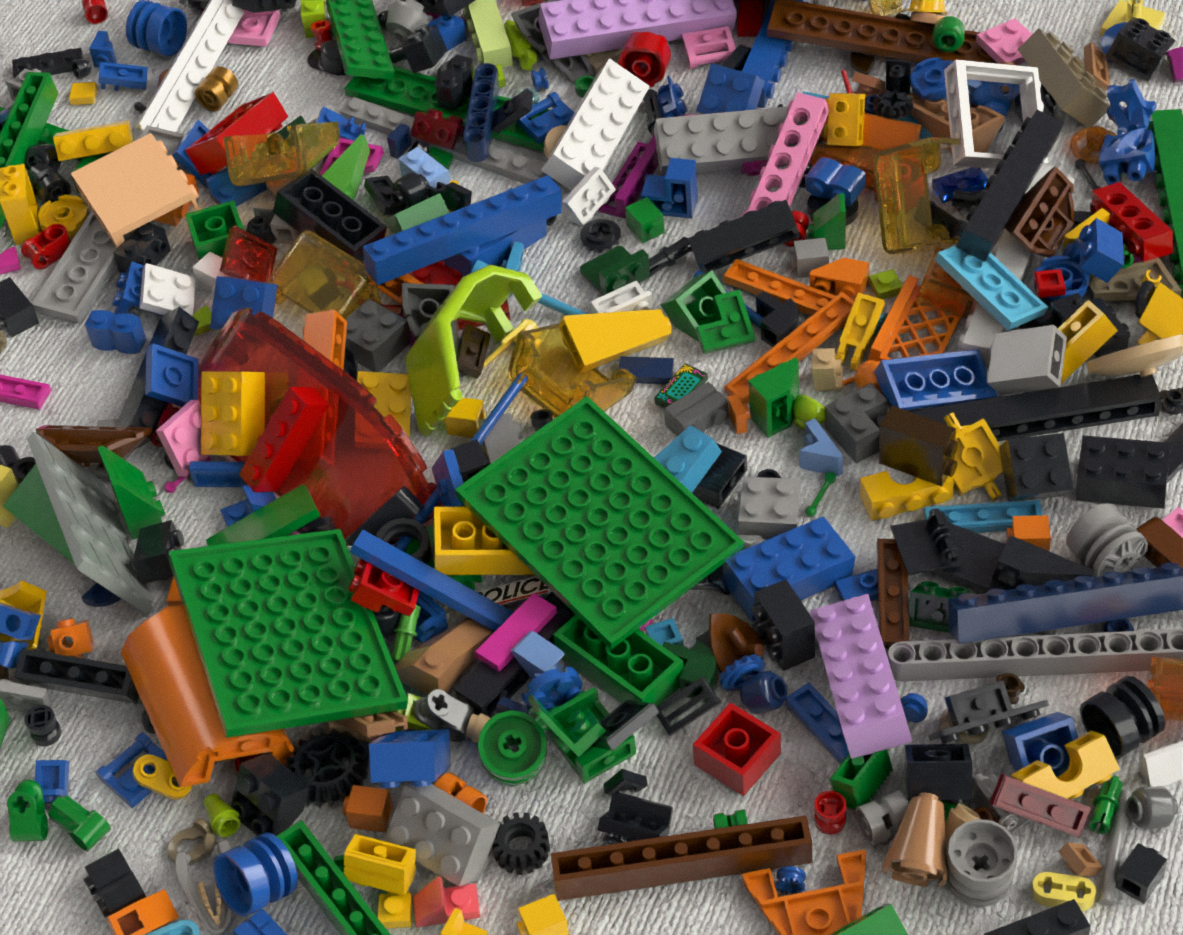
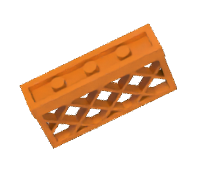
M908 275L871 346L867 361L881 362V360L892 359L887 356L889 353L900 351L902 357L907 358L910 356L906 349L913 347L918 348L921 354L918 356L944 353L967 304L917 285L919 278ZM918 295L929 299L931 304L921 306L917 300ZM949 307L956 310L957 313L946 316L942 308ZM935 310L939 318L928 320L924 312ZM918 314L922 322L911 324L908 316ZM943 324L947 332L936 334L933 326ZM926 328L930 336L919 339L916 330ZM909 332L913 340L902 343L898 335ZM934 343L938 351L927 353L923 345Z

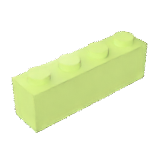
M475 0L462 9L463 15L467 21L469 33H473L471 38L473 47L476 48L478 62L493 65L501 64L502 68L512 66L511 46L496 1Z

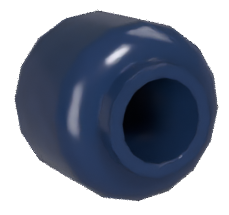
M764 671L748 676L743 681L740 699L743 705L754 714L767 713L777 710L783 705L787 696V686L782 677L772 671Z

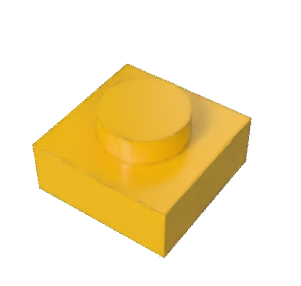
M407 892L406 895L379 894L378 919L385 928L412 927L413 898L411 892Z

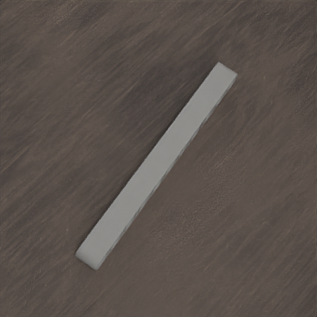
M1183 629L1014 636L958 644L955 639L903 641L891 645L888 651V661L894 680L901 682L996 678L1003 673H1011L1018 677L1183 669Z

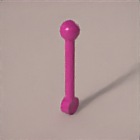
M208 456L203 462H210V456ZM188 474L186 477L180 476L174 482L166 483V492H175L176 486L191 474Z

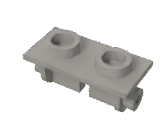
M994 773L988 777L982 774L975 775L973 777V800L979 808L989 807L993 809L999 816L998 824L1004 826L1011 835L1029 822L1027 818L990 804L998 782V778Z

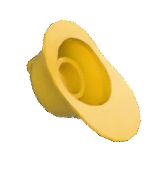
M911 0L909 8L903 9L910 12L918 11L940 16L947 15L944 0Z

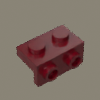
M429 108L428 112L415 113L411 136L453 150L457 136H464L466 124L463 123L464 119L460 117L449 116L447 118L442 116V111Z

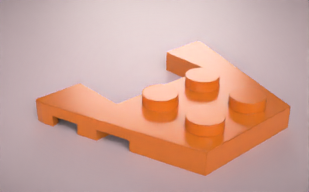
M864 849L837 855L842 885L778 897L770 868L742 873V882L778 935H829L862 916L866 851Z

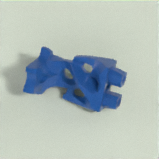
M1129 79L1128 84L1124 86L1110 85L1107 89L1110 107L1107 108L1106 113L1109 119L1118 127L1117 136L1106 135L1098 160L1107 185L1120 182V177L1128 176L1129 180L1133 182L1143 181L1145 173H1152L1155 170L1154 139L1152 131L1147 130L1151 114L1155 111L1157 104L1155 101L1144 100L1135 80ZM1120 102H1125L1127 107L1121 106Z

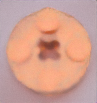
M1152 656L1150 674L1155 676L1148 680V688L1158 700L1165 720L1183 721V658Z

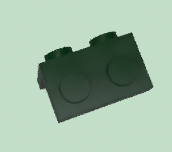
M617 246L581 265L580 273L604 296L634 281L640 283L649 278V255L643 249L631 255L623 246Z

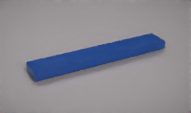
M365 530L361 531L349 551L494 632L514 613Z

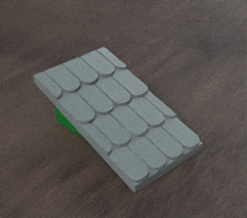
M32 432L27 441L36 464L3 507L70 560L77 570L148 616L154 608L151 604L154 599L146 584H143L133 564L134 554L125 539L127 533L115 513L117 507L103 481L59 451L45 439H42L38 434Z

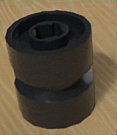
M37 163L28 170L27 173L34 193L44 203L50 200L52 204L55 201H59V196L70 195V183L49 163Z

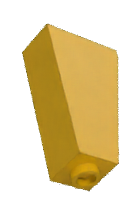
M661 309L567 315L562 318L558 325L579 374L618 360L620 356H628L663 343L672 334L670 320L667 316L663 315Z

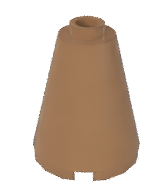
M919 793V796L911 799L883 861V874L886 875L889 870L893 872L892 879L915 886L928 887L929 881H937V887L946 885L948 874L944 804L938 801V796L931 793Z

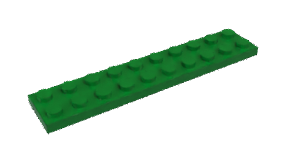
M393 66L395 71L393 80L354 76L344 88L346 96L356 97L415 115L416 112H428L429 108L442 111V116L444 117L456 116L464 119L463 123L465 124L471 97L470 92L465 96L461 107L455 111L441 108L438 105L435 77L417 72L413 73L410 70ZM498 95L496 109L501 107L505 101L511 99ZM546 109L538 113L537 115L529 118V120H532L544 114L545 112L549 111V109ZM516 122L500 133L492 131V138L544 152V142L538 144Z

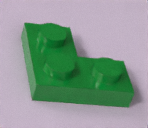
M740 290L715 295L713 301L720 321L696 327V333L703 354L754 342L756 337Z

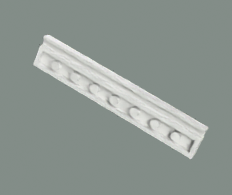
M210 0L138 121L136 129L140 128L143 131L146 125L176 132L195 99L196 88L210 73L244 14L242 9L232 6L231 0Z

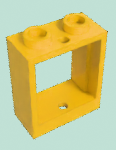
M11 165L0 168V204L15 244L21 245L27 239L40 233V221L38 218L40 208L25 165Z

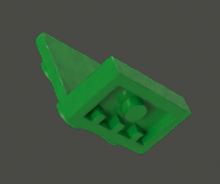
M532 694L527 697L532 706L528 710L534 716V720L544 731L547 732L549 730L556 743L566 753L572 750L579 757L606 732L597 717L587 706L582 710L579 709L573 712L567 719V724L563 727Z

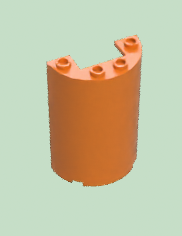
M183 604L178 606L170 605L163 608L161 612L144 621L127 636L121 655L179 787L210 782L215 761L269 752L287 767L286 758L294 756V747L285 729L226 738Z

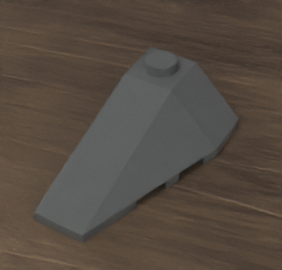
M548 0L542 3L555 2L556 0ZM541 3L511 14L521 35L573 84L582 76H595L585 54L550 60L538 22Z
M402 283V310L415 342L434 313L455 288V285ZM455 320L451 322L455 354L457 355V321Z

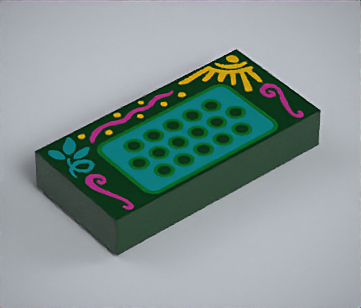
M684 363L654 397L655 404L663 408L668 407L704 385L708 380V373Z

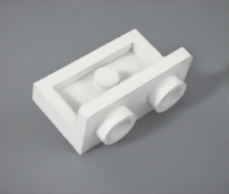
M634 281L591 301L590 308L594 313L651 310L653 295L650 291L644 292L639 283Z

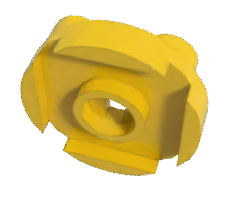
M62 195L58 197L59 201H55L52 204L50 200L46 202L38 212L42 231L50 225L62 224L65 226L69 237L74 238L89 215L84 201L78 196Z

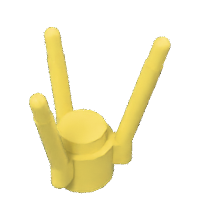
M523 319L513 331L501 340V345L485 359L483 367L492 362L514 341L519 346L530 345L522 370L526 371L535 347L540 342V339L536 337L539 333L538 325L530 319Z

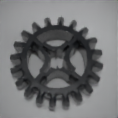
M335 728L330 734H326L322 729L318 736L310 733L309 740L307 741L299 739V747H294V756L286 758L287 768L310 786L306 799L308 806L315 802L316 806L321 808L324 803H328L333 808L335 801L340 800L343 803L345 797L350 796L353 785L363 786V780L368 779L367 769L369 761L366 757L365 748L359 744L356 737L350 738L346 731L339 735ZM344 757L350 761L348 768L343 766L342 760ZM306 769L311 770L312 777L310 779L304 776Z

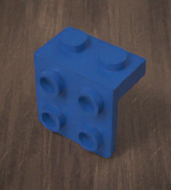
M131 262L126 273L121 272L116 287L120 288V290L116 291L112 301V306H115V315L127 313L131 305L140 308L143 265Z

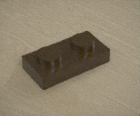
M468 323L462 331L456 355L458 371L478 379L483 370L491 337L490 333Z

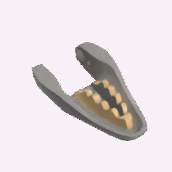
M226 840L219 841L217 847L219 854L231 849ZM185 851L179 852L176 857V873L198 916L211 933L219 934L226 931L230 922L231 909L221 897L215 878L200 883L194 882L191 877V867L189 866L191 857Z

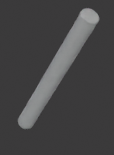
M1124 789L1120 792L1118 799L1119 809L1115 812L1099 898V903L1104 906H1111L1113 903L1128 819L1126 805L1132 793Z

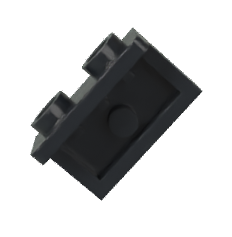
M614 792L611 796L609 811L599 818L597 830L609 833L610 835L613 833L614 837L618 834V838L622 836L624 837L623 839L628 838L635 841L668 836L673 807Z

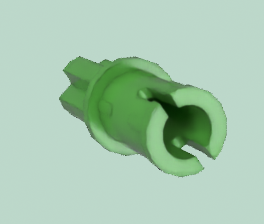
M415 606L410 617L402 613L400 614L398 626L394 628V632L397 635L391 659L395 662H399L410 651L412 638L417 637L415 630L421 610L420 606Z

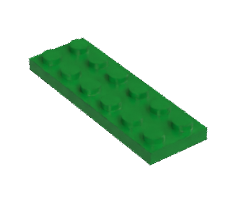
M326 0V7L345 74L393 80L395 71L373 1Z

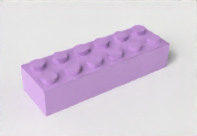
M869 595L853 597L810 610L811 616L815 621L817 639L851 759L913 742Z

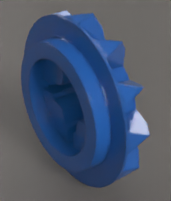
M756 654L749 657L746 655L738 661L735 660L732 665L726 667V671L721 673V686L726 691L741 690L743 681L748 676L764 671L765 662Z

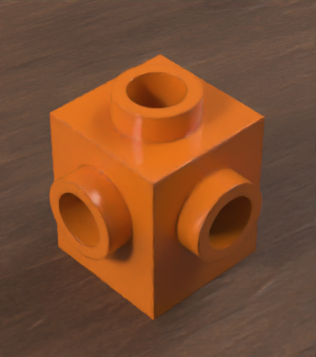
M74 618L57 621V627H53L50 630L51 635L47 636L51 653L55 652V654L83 658L82 653L91 652L95 648L89 620L75 622ZM66 636L71 637L73 639V643H69L66 639Z

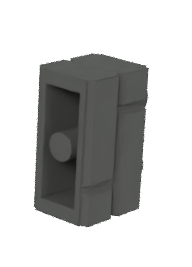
M710 382L705 383L664 408L666 427L675 433L677 437L690 425L704 433L711 426L722 424L729 416L727 398L719 391L717 392V389Z

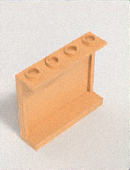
M152 133L71 173L79 193L116 249L125 241L123 235L187 202H190L195 210L199 209L196 199L199 198L196 189L192 184L187 185L188 180L183 170L176 169L178 166L171 154L166 155L168 152L161 140L156 141Z

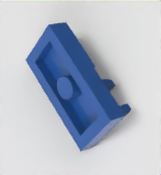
M100 62L98 83L101 84L102 89H105L106 84L114 85V91H118L119 86L146 90L148 67Z
M323 106L317 117L314 129L336 140L339 137L355 141L360 134L365 135L366 123L359 126L354 123V117L348 120L344 116Z

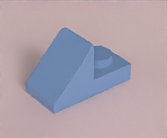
M816 419L806 422L805 435L803 436L806 447L799 451L800 468L824 474L833 472L836 476L842 475L843 455Z
M529 631L510 650L532 680L538 675L555 668L558 669L559 673L566 672L559 663V660L564 656V652L534 631Z

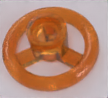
M1100 126L1084 128L1073 135L1070 141V149L1078 159H1083L1087 163L1099 164V156H1091L1089 154L1101 151L1106 135H1117ZM1086 136V147L1080 150L1078 148V141Z

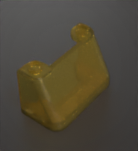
M338 122L287 126V131H290V134L285 140L279 133L223 137L231 182L236 186H247L306 175L338 145L340 140Z
M305 230L297 236L266 282L278 284L276 304L281 305L287 298L310 314L335 309L346 319L368 299L382 305L378 285L366 272L365 264L309 230Z
M559 324L518 333L508 367L509 379L513 382L520 373H523L517 384H520L525 376H527V382L521 391L540 407L551 411L554 418L586 396L605 412L629 395L634 388L637 377L626 369L615 370L610 379L596 368L579 374L558 327Z

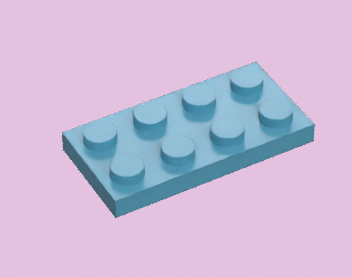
M957 245L938 252L935 261L1007 330L1043 316L1048 309L1044 302L991 253L984 262L956 248Z

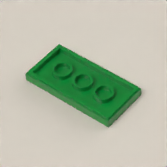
M303 483L206 539L208 546L287 536L321 515L309 490Z

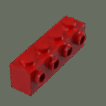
M289 387L277 410L271 416L270 422L263 434L258 438L257 444L250 456L245 460L239 476L250 486L253 492L279 491L329 407V404L314 387Z

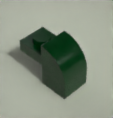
M664 641L662 646L683 660L684 669L679 677L680 691L702 676L707 678L708 683L715 691L717 687L716 658L707 645L696 641L693 650L684 645L671 644ZM700 687L687 697L693 699L705 690L703 687ZM707 697L701 702L707 703L711 699Z

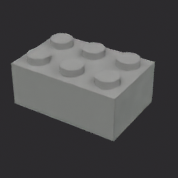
M410 783L404 785L384 841L416 849V861L457 886H462L479 880L500 823L432 784L430 786L414 787Z

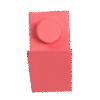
M440 876L413 896L416 928L447 923L455 908L462 910L464 920L480 918L476 883L444 888Z

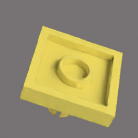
M1119 0L1101 26L1100 35L1103 36L1113 25L1129 22L1132 17L1142 18L1150 26L1158 30L1164 21L1165 12L1142 6L1143 0H1138V4H1136L1137 0Z

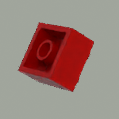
M730 702L692 744L694 765L742 796H745L781 755V733Z

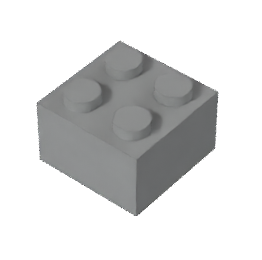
M743 477L738 520L739 534L760 535L764 540H768L799 527L801 479Z

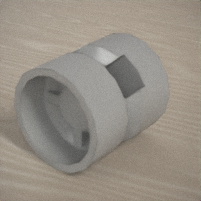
M900 791L881 797L879 804L871 801L856 807L858 824L865 839L871 846L890 839L891 833L896 835L909 806Z

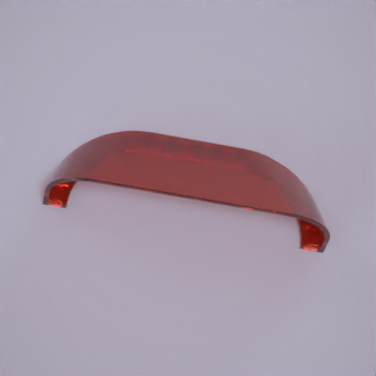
M243 307L229 315L198 364V400L200 404L202 372H265V428L289 387H313L329 404L279 491L275 492L278 496L281 497L304 483L321 515L320 517L331 516L336 529L341 530L344 540L404 485L423 505L437 487L433 482L428 483L423 475V472L427 469L426 463L391 414L383 417L374 407L377 399L363 385L264 312L260 311L253 315L251 308ZM229 455L236 462H245L249 457ZM441 501L436 507H443ZM434 511L428 517L426 522L429 521L432 517H434ZM400 537L390 541L389 544H396Z

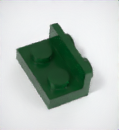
M927 581L918 584L910 591L909 626L949 633L948 599L958 598L960 594L971 592H968L967 588L958 586L950 587V589L942 588L935 582Z

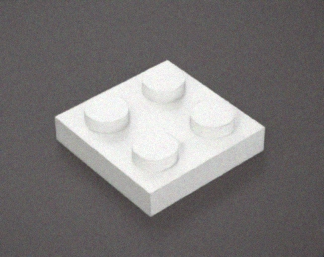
M146 263L142 271L140 309L166 315L180 306L193 316L195 277Z

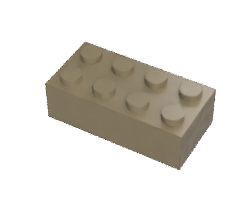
M1038 28L1017 49L1030 67L1038 68L1040 81L1064 112L1088 128H1091L1106 114L1107 108L1110 107L1106 100L1108 97L1107 93L1101 87H1096L1095 83L1097 80L1088 71L1083 70L1085 64L1077 56L1072 55L1074 50L1065 41L1060 43V40L1051 31L1045 33Z

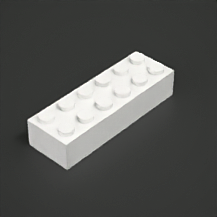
M609 58L596 75L541 171L572 191L594 166L600 167L603 170L650 86Z

